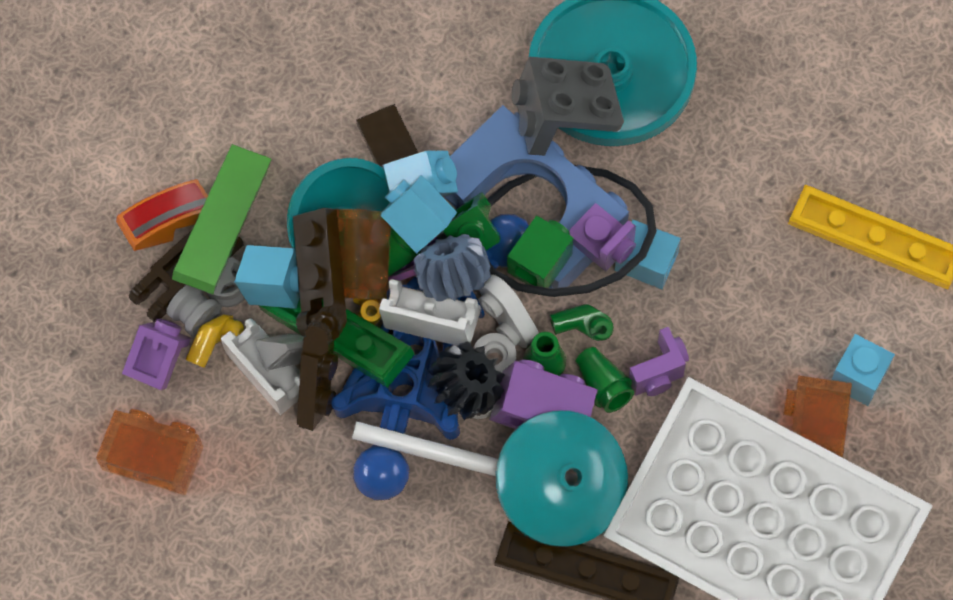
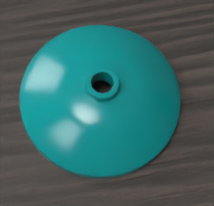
M358 158L332 160L321 164L309 172L298 184L291 197L287 212V232L290 245L295 251L293 216L322 208L337 209V217L342 216L346 220V230L343 232L339 231L344 288L360 287L362 283H368L369 285L376 283L367 275L364 265L371 258L389 227V224L380 216L390 203L385 198L390 191L384 168L371 161Z
M573 411L546 412L522 423L506 440L496 466V490L502 509L508 519L527 537L551 546L579 545L602 534L611 523L628 488L627 464L617 440L606 427L595 419ZM568 469L574 470L577 474V481L573 486L568 485L565 481V473Z

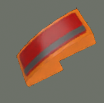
M198 179L187 181L139 201L117 215L116 222L134 251L172 242L175 229L196 223L208 195Z

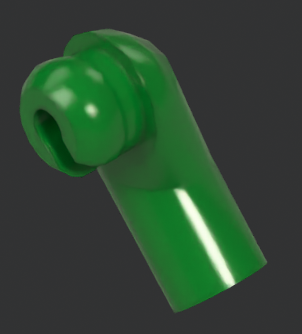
M589 304L549 314L555 335L576 329L593 340L605 341L611 337L614 331L611 318Z

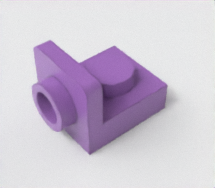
M596 203L569 230L570 236L573 237V245L605 272L615 261L619 264L623 263L636 247L634 242L636 226L630 221L622 225Z
M157 319L156 323L151 322L140 325L122 374L159 390L166 389L181 348L188 347L191 338L180 333L181 327L164 319Z

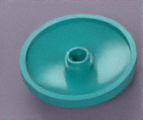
M565 0L556 6L537 28L528 58L540 57L603 63L609 67L624 119L621 129L614 132L558 127L561 131L575 139L601 146H626L640 143L670 127L683 113L690 101L697 72L696 50L688 29L681 19L659 0Z

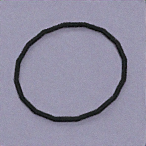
M583 166L593 176L605 177L629 189L645 208L648 232L639 253L618 272L581 286L551 289L522 284L495 270L491 263L489 268L490 274L500 277L516 291L548 297L585 294L621 280L646 258L657 232L653 205L633 182L609 170ZM526 174L513 179L487 200L492 206L512 188L537 176Z

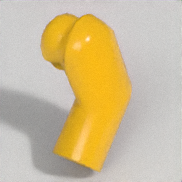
M362 283L357 292L352 296V300L355 304L361 306L359 316L376 325L381 319L379 307L383 294L379 289L375 291L368 283Z
M222 314L204 323L198 329L185 360L205 368L215 345L221 342V338L229 331L236 336L240 335L244 331V325L241 321L234 320L233 316L228 314Z

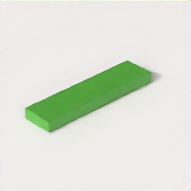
M233 144L231 145L176 264L172 280L214 294L268 172L271 158Z

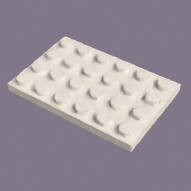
M688 377L609 524L604 537L720 600H883L933 505Z

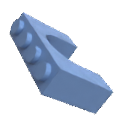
M503 105L450 156L457 170L455 181L458 192L444 198L455 208L481 192L486 195L497 183L508 177L533 174L553 184L561 193L566 204V211L559 223L568 230L595 203L622 225L628 221L629 211L625 202L614 192L606 193L596 184L594 176L581 165L574 166L564 157L562 149L553 140L545 156L529 155L525 137H522L519 133V113L515 112L513 114ZM573 245L572 256L549 288L568 287L593 261Z

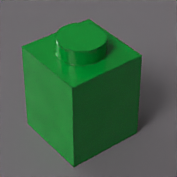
M536 215L508 254L507 273L525 284L549 288L573 254V237L570 236L569 230L555 220L547 222Z

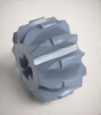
M462 234L459 237L449 235L443 240L436 239L433 245L422 248L421 253L414 258V270L425 297L435 298L439 302L447 298L455 301L458 297L470 296L473 290L482 289L485 286L484 282L491 277L490 262L485 247L482 246L479 238H470L468 234Z

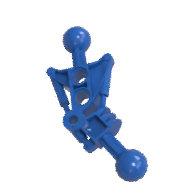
M500 214L490 220L501 236L498 244L486 250L488 259L495 270L498 267L507 268L508 254L529 226L525 219L515 214ZM413 277L406 285H402V287L423 291L416 277ZM390 289L385 293L384 299L389 300ZM472 291L470 296L464 295L456 300L466 302L467 298L477 299ZM482 306L479 318L485 316ZM382 324L380 327V329L384 330L387 333H389L391 330L385 328L384 324ZM392 330V336L409 346L420 345L424 348L419 354L412 357L388 388L354 368L341 392L333 397L331 402L335 415L339 418H346L361 411L382 412L380 428L405 434L409 418L435 425L444 437L449 440L456 439L460 434L458 413L448 416L447 405L444 402L434 404L438 392L427 387L430 379L433 377L428 370L431 364L439 357L435 340ZM442 342L443 350L448 346H452V344ZM410 385L413 387L412 391L403 397H397L392 394L398 386ZM373 445L361 452L356 460L353 469V479L357 489L363 495L375 501L390 500L400 494L409 479V465L400 451Z

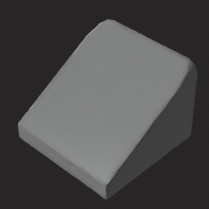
M282 334L256 340L255 345L265 368L272 370L300 364L304 337L297 334Z

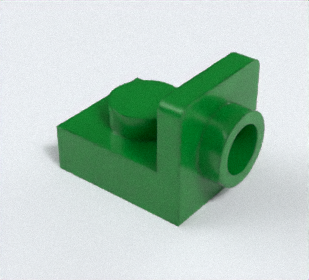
M483 192L455 209L457 214L443 230L447 237L449 235L459 237L462 234H468L470 238H479L485 250L498 244L501 239L500 234L488 218L491 204Z

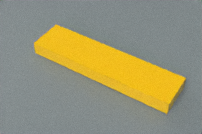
M805 184L788 225L949 290L953 281V244Z

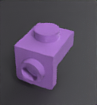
M669 327L659 331L658 344L663 355L630 368L629 378L632 380L631 388L634 390L635 396L644 392L648 396L659 395L672 386V381L684 376L685 362L689 361L688 352L680 337L674 338Z

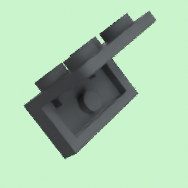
M529 57L520 78L516 79L513 83L511 98L513 104L517 105L520 116L519 133L522 137H525L529 155L545 156L558 127L617 132L624 123L610 69L603 63Z

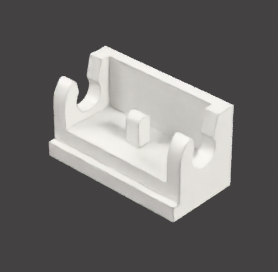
M390 279L389 300L382 298L379 307L385 328L456 346L467 341L471 343L481 312V305H478L477 299L467 298L466 302L460 300L453 301L451 298H447L439 302L435 298L425 297L423 291L402 287L401 281Z
M247 319L245 321L246 329L240 335L236 336L229 331L221 338L225 353L278 414L282 415L298 402L300 371L295 365L272 370L266 369L255 341L269 336L253 319Z

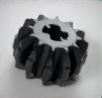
M469 341L460 343L457 347L452 345L445 348L428 370L433 377L430 379L427 387L438 392L434 404L444 402L447 405L448 416L459 412L463 420L471 419L476 415H485L493 408V405L501 398L504 392L500 383L506 374L495 370L494 367L498 358L488 359L485 356V346L474 349Z

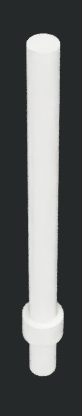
M356 421L352 439L496 476L498 458ZM566 472V483L573 486L577 481V475Z

